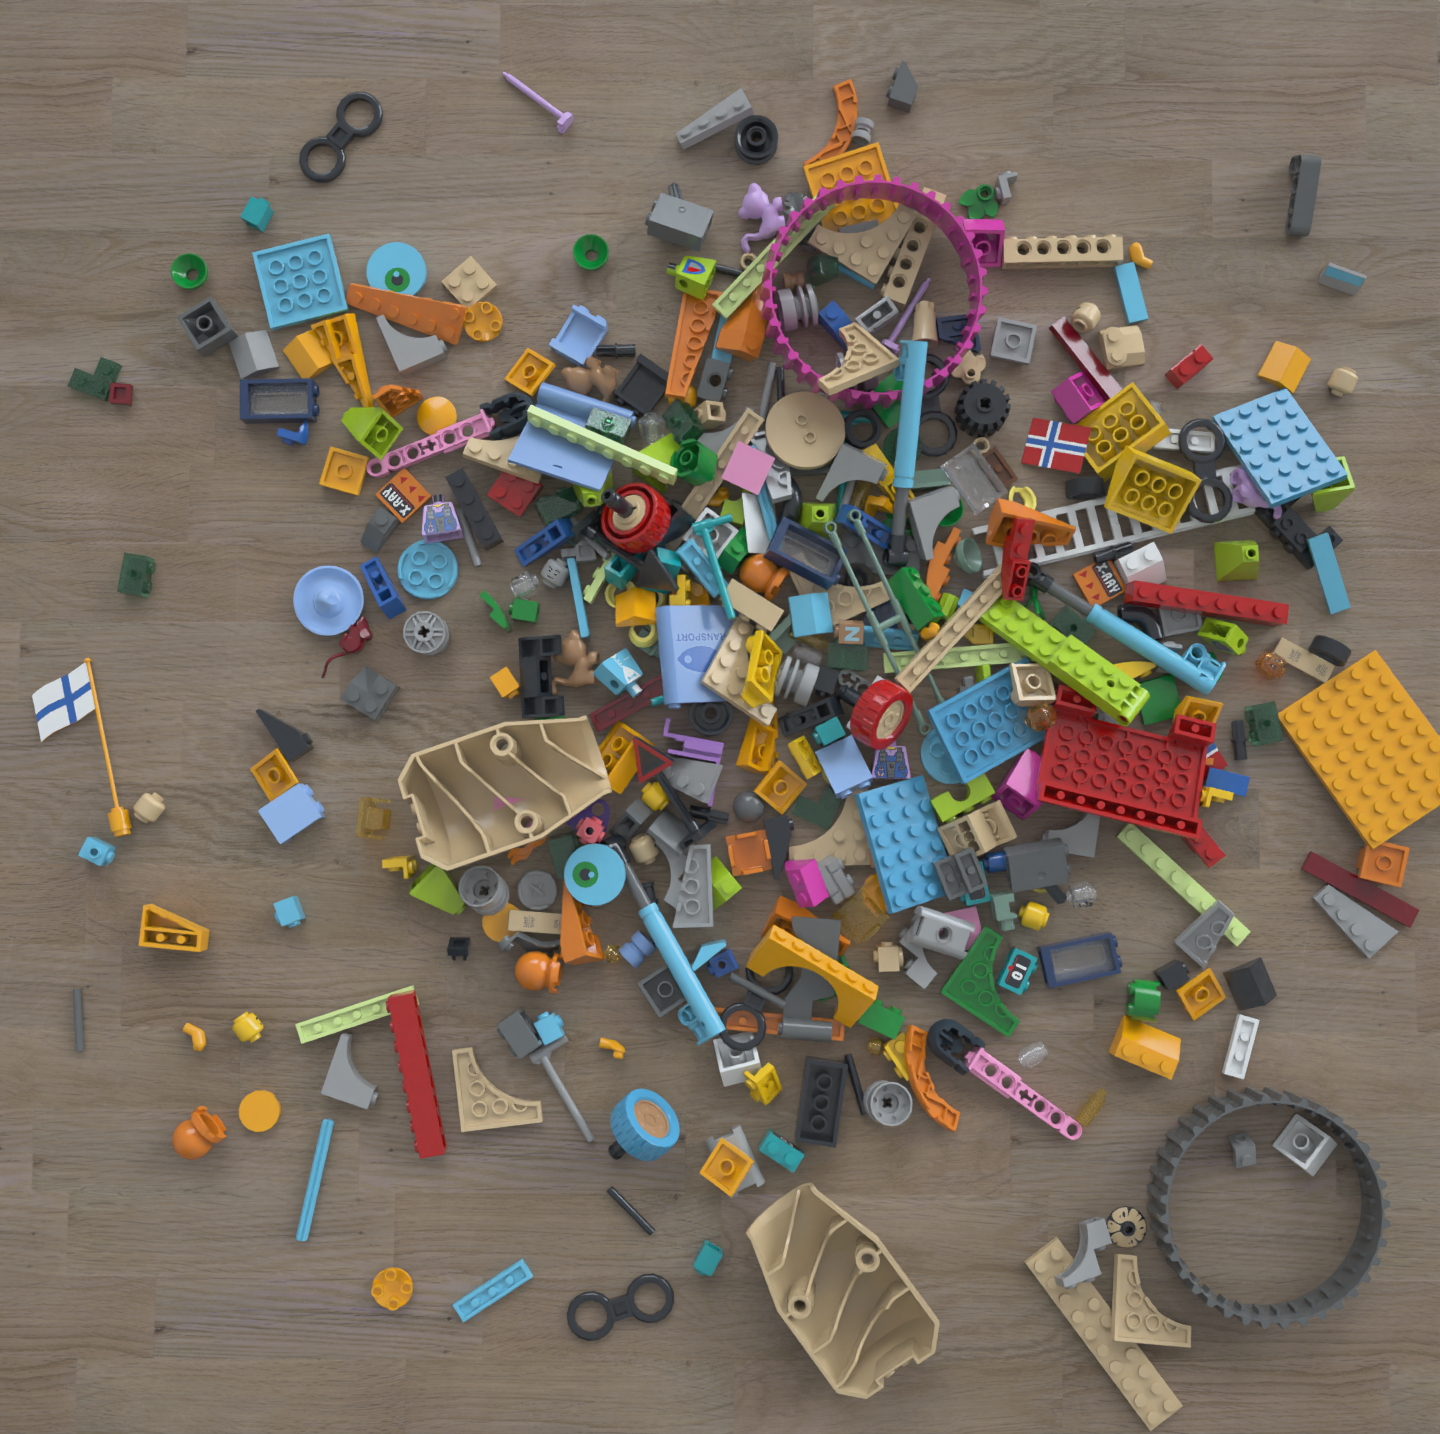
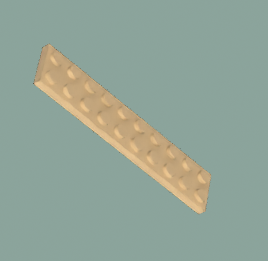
M1056 1236L1024 1262L1149 1430L1152 1431L1183 1407V1405L1136 1343L1111 1340L1112 1310L1091 1282L1084 1283L1082 1281L1076 1283L1077 1286L1071 1289H1065V1287L1056 1285L1054 1276L1065 1271L1074 1260Z

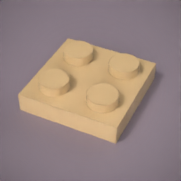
M472 256L467 258L441 281L461 305L468 306V308L474 303L483 301L498 288L497 284Z

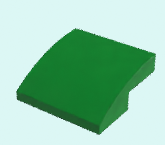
M892 372L878 383L876 389L871 390L879 393H885L888 389L898 391L903 388V382L896 381L894 372ZM896 400L886 409L882 407L881 403L874 404L871 410L879 416L884 426L890 429L899 422L901 403L899 400Z
M484 590L479 596L494 609L489 616L510 633L512 629L505 612Z
M1167 674L1138 682L1141 684L1140 687L1147 690L1150 694V698L1140 710L1142 724L1145 726L1174 718V712L1180 704V698L1173 675Z

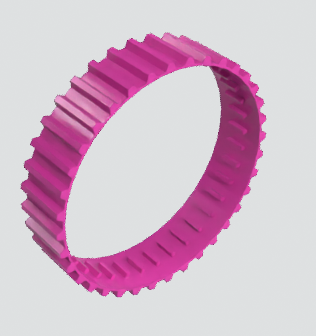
M875 174L874 179L864 181L862 176L859 175L855 177L853 183L846 184L841 179L836 182L835 188L830 191L825 187L820 188L816 199L812 200L808 197L804 199L800 212L792 211L789 214L786 227L781 226L779 228L775 243H772L762 275L761 281L764 283L760 293V300L764 301L761 318L768 320L765 334L766 337L774 339L775 345L772 350L774 354H781L785 359L783 368L785 370L793 369L798 374L796 382L799 384L807 382L812 386V393L817 394L821 391L828 395L818 386V379L823 377V375L820 376L815 373L809 364L806 365L798 357L799 354L797 351H793L788 344V337L785 338L780 329L782 324L781 321L778 322L775 314L777 304H773L772 298L776 291V287H772V278H776L778 269L773 268L775 261L780 262L783 253L779 251L782 246H788L791 239L789 236L793 231L796 233L799 231L801 223L806 219L808 221L812 219L813 214L826 210L827 206L836 203L840 204L842 201L858 200L861 198L882 199L912 208L927 217L942 230L953 244L962 261L970 293L968 296V301H970L969 311L966 314V318H968L967 326L961 332V335H964L962 341L958 342L953 348L956 351L953 358L948 356L943 362L946 367L941 371L936 368L931 373V378L924 379L923 396L932 386L936 388L950 375L974 345L971 341L981 330V326L977 322L986 313V307L981 302L988 294V288L982 286V279L986 276L987 270L979 265L978 260L983 254L980 249H974L971 242L975 237L974 233L966 232L962 226L965 219L962 215L955 217L950 212L951 204L949 202L941 204L935 200L936 192L931 190L926 194L919 190V183L913 182L910 186L901 184L900 177L896 176L892 182L883 181L879 174ZM847 388L836 394L828 395V399L832 403L836 399L843 400L847 408H851L854 403L863 404L864 409L870 410L874 404L881 403L882 407L886 409L896 400H899L901 403L902 389L898 391L888 389L885 393L875 392V390L862 392L857 391V388Z

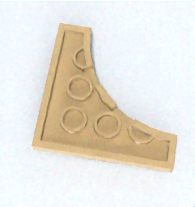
M899 204L895 212L883 223L870 230L858 233H840L818 225L807 244L823 254L831 256V259L873 285H876L917 214Z
M857 322L839 328V336L847 346L843 365L819 378L818 386L829 396L898 367L899 358Z
M520 435L496 441L470 437L463 451V458L539 484L543 474L508 462V458Z
M803 552L792 557L812 567ZM790 571L799 595L828 592L832 626L837 625L838 620H848L866 612L855 587L836 584L826 590ZM882 581L860 587L870 609L890 600Z
M737 616L700 683L766 727L769 726L777 708L771 703L751 708L741 698L749 666L748 651L745 645L748 637L751 636L754 630V626Z
M868 788L861 791L860 789L855 790L851 796L845 799L840 816L825 834L806 844L789 846V861L816 859V862H819L825 857L833 855L835 859L839 858L843 865H870L869 845L854 796L855 794L868 791Z
M474 1047L452 1050L461 1132L543 1122L541 1100L518 1099L496 1088L481 1071L475 1056Z
M1114 1253L1111 1340L1191 1348V1326L1177 1323L1163 1316L1157 1311V1308L1151 1303L1149 1298L1145 1296L1140 1286L1137 1256Z

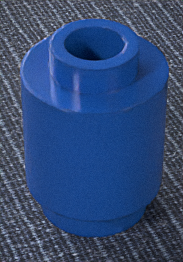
M1004 851L985 853V857L982 858L984 870L987 869L988 873L1006 871Z

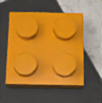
M330 446L319 485L359 497L370 458Z

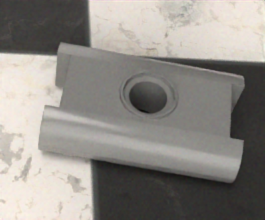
M917 906L913 912L917 916L911 933L907 932L906 941L951 957L964 959L968 953L964 950L970 932L974 933L975 931L974 923L923 906ZM942 929V935L939 936V931Z
M740 1124L733 1126V1131L717 1139L711 1136L705 1140L710 1154L719 1140L724 1138L755 1161L733 1197L730 1198L738 1197V1191L755 1183L757 1187L765 1183V1179Z

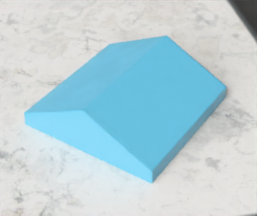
M828 592L788 597L793 637L833 632Z
M721 939L702 943L693 961L692 969L694 971L723 949L726 946V941Z

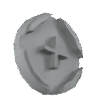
M534 870L522 877L518 884L517 893L519 900L527 908L540 911L554 903L558 896V886L551 874L543 870Z

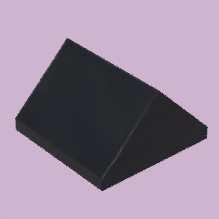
M1261 957L1223 972L1240 1011L1265 1006L1277 996Z

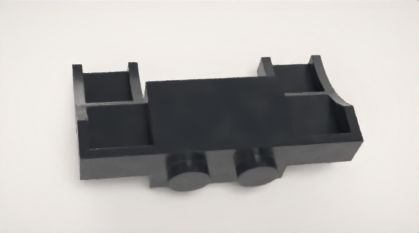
M1301 497L1282 504V515L1279 519H1274L1273 508L1258 507L1255 509L1254 514L1269 529L1271 536L1283 544L1285 551L1293 554L1307 570L1313 568L1314 562L1307 539L1318 535L1291 508ZM1331 526L1326 527L1319 534H1329L1333 550L1343 541Z
M561 635L518 638L522 718L565 716L564 695L552 696L551 656L562 655Z

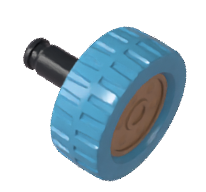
M635 1089L629 1092L615 1105L611 1112L610 1124L616 1141L609 1146L608 1153L616 1160H619L626 1153L642 1161H654L662 1157L675 1145L680 1134L679 1122L672 1107L665 1099L651 1090Z

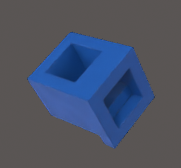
M730 948L711 957L708 960L709 964H707L710 974L712 976L716 975L717 978L739 968ZM720 961H724L726 963V966L724 968L718 967V963Z

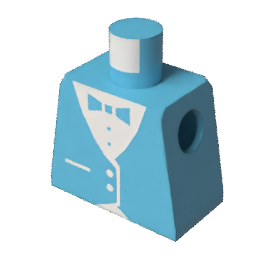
M626 648L603 661L593 672L615 695H619L627 690L635 698L643 691L636 683L643 675L642 671Z

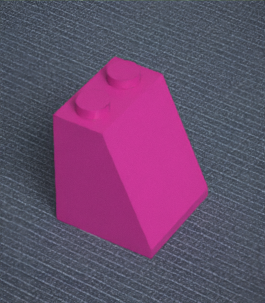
M1028 748L1017 757L996 788V793L991 796L992 800L995 802L1000 800L1004 808L1023 821L1043 803L1038 801L1036 792L1041 757L1035 751Z

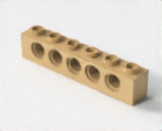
M926 187L923 189V192L926 194L931 191V189ZM934 191L936 192L935 200L943 204L947 195ZM917 211L914 212L917 215L902 239V248L898 247L893 259L897 261L895 266L891 265L887 274V277L890 278L888 285L884 283L880 292L883 298L888 296L896 308L904 310L935 227L931 220ZM914 228H921L923 233L915 232ZM912 245L916 247L917 250L910 251L908 250L907 246ZM903 263L908 264L910 269L904 270L900 265ZM897 281L901 282L903 284V287L897 288L894 286L893 283Z
M1114 234L1104 237L1087 235L1083 238H1077L1075 235H1069L1065 238L1047 236L1038 239L1036 236H1029L1025 239L1007 237L1004 239L1001 269L1115 267L1123 261V237H1116ZM1097 247H1101L1105 253L1098 252ZM1057 248H1062L1065 254H1060ZM1077 248H1082L1085 254L1079 253ZM1023 249L1026 255L1019 254L1017 250ZM1037 249H1043L1046 254H1040Z

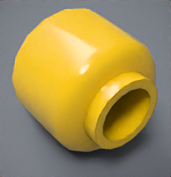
M658 781L653 784L648 782L641 790L644 793L641 800L653 811L658 809L662 811L670 801Z
M1029 901L1026 906H1021L1018 917H1021L1022 926L1039 931L1041 927L1045 928L1050 913L1047 912L1046 906Z
M246 1011L233 1020L235 1024H233L232 1030L241 1042L249 1040L252 1043L261 1037L260 1032L264 1026L255 1013H248Z

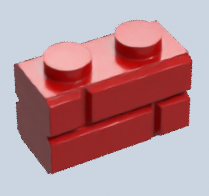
M1200 344L1173 366L1165 376L1178 390L1213 360V357Z

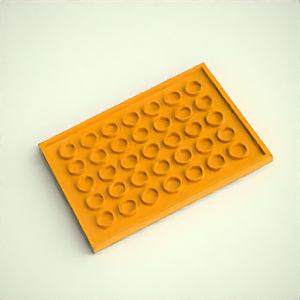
M1376 650L1274 715L1358 834L1370 846V850L1440 806V736Z

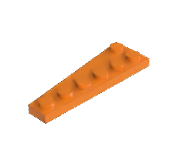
M355 283L349 285L346 298L348 305L377 316L384 315L388 320L430 336L436 335L438 339H443V341L454 345L459 343L468 308L465 305L441 302L410 294L395 293V291L381 290Z
M708 290L704 300L683 292L665 397L679 400L686 399L717 315V311L712 307V304L723 292Z

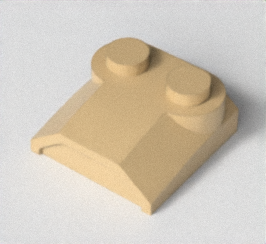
M1137 325L1120 328L1109 327L1098 332L1104 367L1108 371L1145 364L1142 334Z
M1038 663L1010 664L1013 686L1011 700L1015 705L1020 707L1043 706L1056 700L1051 673Z

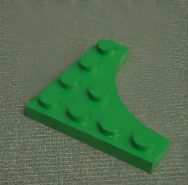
M985 925L968 949L966 957L961 959L941 988L940 993L1009 1038L1020 1020L1002 1003L993 980V961L1003 936Z

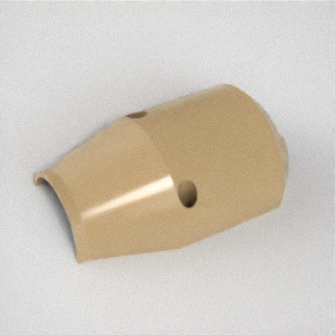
M586 715L579 718L515 721L494 725L411 754L398 778L403 800L410 804L413 814L417 815L419 822L416 823L419 834H423V836L415 838L421 858L446 871H451L543 839L598 799L612 793L606 767ZM508 744V747L501 751L503 745ZM495 796H498L508 806L493 811ZM503 797L520 798L524 800L510 804ZM533 822L531 827L526 828L529 823Z
M805 1183L783 1195L763 1211L749 1226L746 1234L752 1242L777 1312L836 1393L868 1399L884 1388V1377H890L895 1372V1369L908 1365L912 1358L919 1364L935 1353L940 1323L931 1308L879 1237L819 1192L813 1183Z

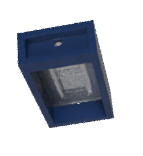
M312 378L240 380V420L245 424L303 423L305 420L307 423H316L317 416L320 415L319 405L317 404V397L320 394L319 385Z
M783 517L778 523L763 556L826 590L832 585L837 584L841 576L838 572L840 568L843 569L845 566L832 541L786 517ZM842 547V549H843V551H844V553H845V556H846V553H847L848 550L845 549L844 547Z
M1107 931L1037 946L1045 986L1054 988L1121 973L1122 960L1116 952V947H1118L1116 936Z

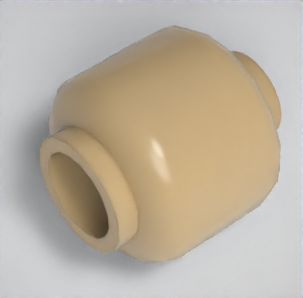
M1081 303L1071 316L1073 328L1081 333L1092 331L1100 321V311L1093 303Z
M1345 366L1336 368L1327 383V386L1332 389L1330 393L1338 397H1342L1343 394L1350 395L1358 382V376L1355 375L1356 371Z
M155 792L152 795L144 793L133 806L134 815L144 823L155 822L165 810V806L162 803L164 799Z
M646 833L632 838L629 848L635 861L645 865L656 860L655 857L659 853V848L654 843V838L651 835H646Z

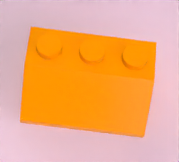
M621 721L614 724L599 746L611 788L620 795L637 772L633 738L637 736L654 747L655 745Z
M1123 1015L1109 1053L1172 1080L1179 1062L1181 1039L1140 1021L1130 1020V1017Z

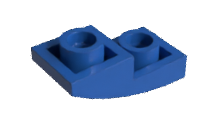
M1210 767L1205 786L1233 792L1236 795L1245 797L1250 777Z

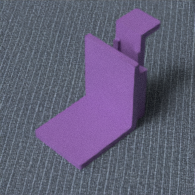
M666 718L663 737L684 742L683 751L668 749L669 755L720 765L724 743L668 733L671 719ZM715 788L709 800L708 807H712Z

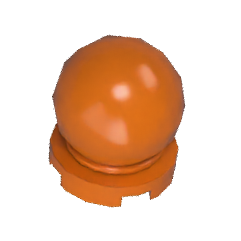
M764 554L751 555L742 562L739 569L742 585L755 593H763V598L771 602L783 586L781 583L785 577H788L790 571L784 567L778 569L777 564L763 557Z
M529 951L523 954L517 960L515 966V978L518 984L529 991H541L547 987L549 994L557 995L558 990L555 989V986H560L563 968L559 962V959L563 960L561 954L555 953L552 958L541 951Z
M199 1106L191 1114V1119L183 1121L174 1130L172 1146L180 1157L188 1160L199 1159L211 1150L213 1143H220L227 1136L223 1133L226 1131L223 1122L216 1114L211 1116L207 1113V1107Z

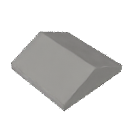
M267 330L244 333L229 342L241 380L280 368Z

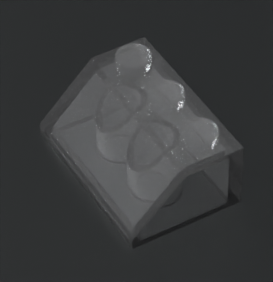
M974 443L940 466L974 515L996 503L998 498L1002 499L1008 493V490Z

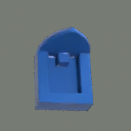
M305 420L298 433L279 428L277 436L286 445L294 446V444L306 446L309 435L308 423Z

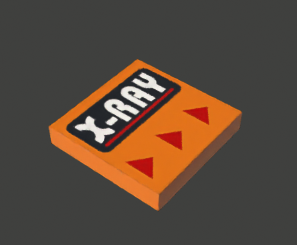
M405 468L398 472L375 494L403 524L432 498Z
M1111 561L1098 566L1093 563L1072 575L1086 602L1091 605L1095 603L1101 605L1125 592L1126 587Z

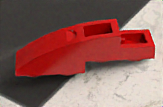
M1014 517L1010 535L1005 536L1001 576L1002 593L1005 600L1023 601L1031 561L1027 560L1035 525V520L1032 518Z
M1203 827L1201 828L1200 840L1181 836L1191 851L1198 855L1208 869L1226 856Z

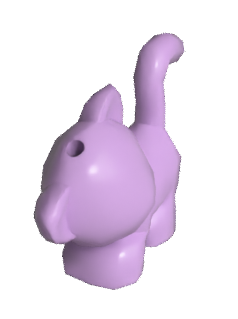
M756 183L750 184L748 193L743 199L742 207L738 211V217L741 219L762 218L759 233H746L741 239V249L745 254L751 251L748 244L749 241L770 239L777 235L781 226L786 227L784 215L779 216V213L784 211L782 197H776L773 199L772 204H770L768 195Z
M1241 467L1234 469L1230 474V483L1237 487L1232 491V501L1243 503L1251 508H1269V505L1247 472ZM1281 505L1273 508L1274 519L1281 518L1282 509Z

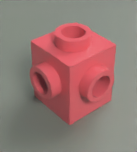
M592 816V818L586 817L585 820L581 818L575 828L578 830L576 833L579 836L578 840L585 845L595 844L596 842L600 843L606 834L603 831L605 829L602 825L603 821L595 816ZM588 827L593 828L594 832L592 835L586 833Z

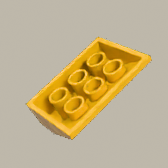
M1133 382L1076 424L1091 427L1084 456L1099 477L1104 479V482L1113 476L1115 465L1125 446L1145 453L1171 434L1166 423Z
M1125 446L1115 465L1104 507L1172 534L1202 480L1190 471Z

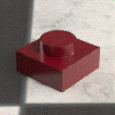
M111 383L109 403L132 406L133 386L131 384Z

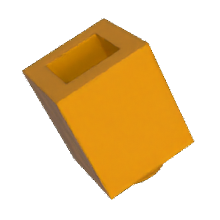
M507 666L489 677L504 699H512L519 694L518 690L521 689V686Z

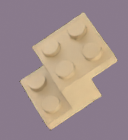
M1000 800L969 812L957 820L937 828L949 855L973 847L976 856H979L997 845L1017 837Z

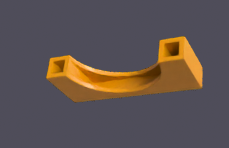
M776 925L771 927L751 952L746 965L747 968L762 977L776 968L786 966L806 968L821 975L832 985L838 997V1004L833 1018L849 1028L873 1004L879 988L873 982Z

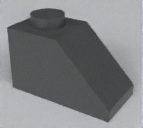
M380 506L369 520L361 543L378 554L401 522Z
M638 798L608 832L612 836L620 834L626 842L653 811Z

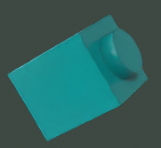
M251 196L240 218L245 224L263 233L274 211L269 206L270 203L261 197L256 199Z
M704 1240L693 1261L695 1271L702 1276L707 1274L711 1277L723 1256V1249Z

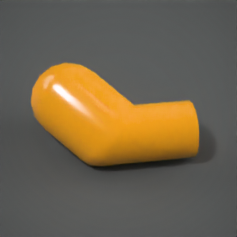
M1132 243L1129 248L1131 261L1149 270L1153 260L1144 257L1140 243Z
M720 487L707 506H721L725 499L728 500L729 490L726 487Z
M931 622L928 628L924 627L921 629V637L924 641L928 642L931 638L938 635L940 626Z
M186 1023L182 1032L192 1036L193 1049L195 1051H202L206 1046L205 1032L190 1023Z
M601 1037L599 1048L613 1050L614 1058H624V1053H626L625 1047L616 1040Z

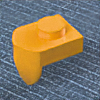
M869 495L865 503L864 512L871 517L875 515L877 510L893 514L894 505L890 502L891 499L886 496L880 495L876 497Z

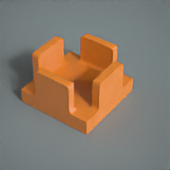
M765 829L726 836L733 876L773 869Z
M1383 842L1370 850V846L1365 843L1364 848L1359 850L1357 859L1358 878L1380 885L1401 888L1410 848Z

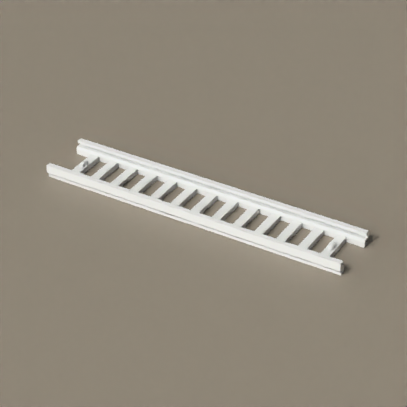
M1241 464L1216 470V477H1220L1221 481L1229 487L1231 494L1233 485L1230 483V474L1237 467L1243 468ZM1208 485L1202 486L1209 514L1218 513L1219 510L1213 487ZM1105 496L1041 512L1057 519V515L1066 513L1069 525L1076 527V531L1072 536L1075 549L1065 551L1063 545L1054 546L1056 553L1045 556L1043 545L1033 544L1036 558L1029 561L1042 566L1103 551L1111 545L1115 547L1126 542L1134 544L1171 534L1152 527V531L1142 533L1140 522L1129 518L1133 535L1123 537L1117 512L1106 509L1114 540L1103 542L1094 506L1105 504L1107 498ZM1232 501V508L1228 515L1221 521L1211 524L1202 523L1189 514L1191 521L1181 523L1179 520L1172 534L1254 514L1255 507L1239 509L1237 502ZM1086 509L1094 540L1093 545L1085 547L1075 511ZM988 525L972 528L971 533L973 535L986 533ZM993 546L997 565L999 566L1002 564L1003 549ZM996 568L984 570L982 572L983 579H987Z

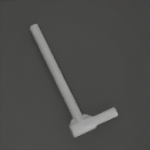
M564 1034L553 1042L531 1052L529 1057L534 1064L543 1065L587 1142H591L595 1139L594 1135L549 1061L552 1051L569 1041Z

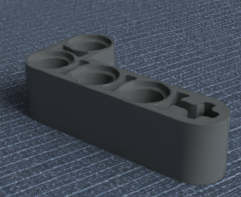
M1296 155L1291 158L1289 174L1294 175L1286 222V235L1307 237L1310 233L1321 169V156Z

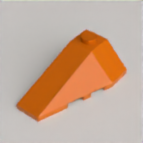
M763 283L752 292L722 326L715 349L749 362L759 357L767 320L761 318L764 301L760 300V293Z
M393 384L380 387L377 393L372 395L377 404L392 418L424 399L419 390Z
M998 498L990 513L985 542L988 545L1004 548L1005 536L1010 535L1014 517L1032 518L1035 520L1030 544H1042L1043 546L1068 545L1076 531V527L1017 502Z
M564 879L560 936L561 957L565 963L571 965L604 960V955L598 934L594 935L590 924L593 921L591 916H588L584 911L583 907H585V904L571 895Z
M779 896L771 909L760 937H764L771 927L776 925L798 938L792 927V916L818 917L804 907L799 908L797 902ZM841 934L838 948L839 956H842L850 945V941Z

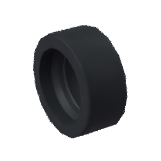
M860 409L850 413L844 419V440L849 445L855 448H866L874 445L879 440L882 433V425L879 417L874 412ZM858 417L867 418L873 427L871 436L865 441L855 439L851 433V424Z
M1101 477L1070 479L1065 482L1066 498L1083 500L1101 497L1105 494L1104 479Z
M1316 635L1308 649L1312 654L1338 667L1345 666L1352 653L1343 643L1322 635Z

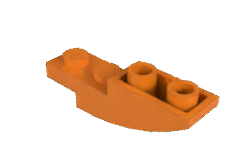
M953 527L944 544L939 541L936 542L933 548L934 558L928 560L924 584L928 586L931 591L930 594L937 602L941 596V593H939L941 586L945 587L951 577L948 575L950 569L943 565H948L952 558V554H950L952 547L956 548L962 538L959 536L961 530Z

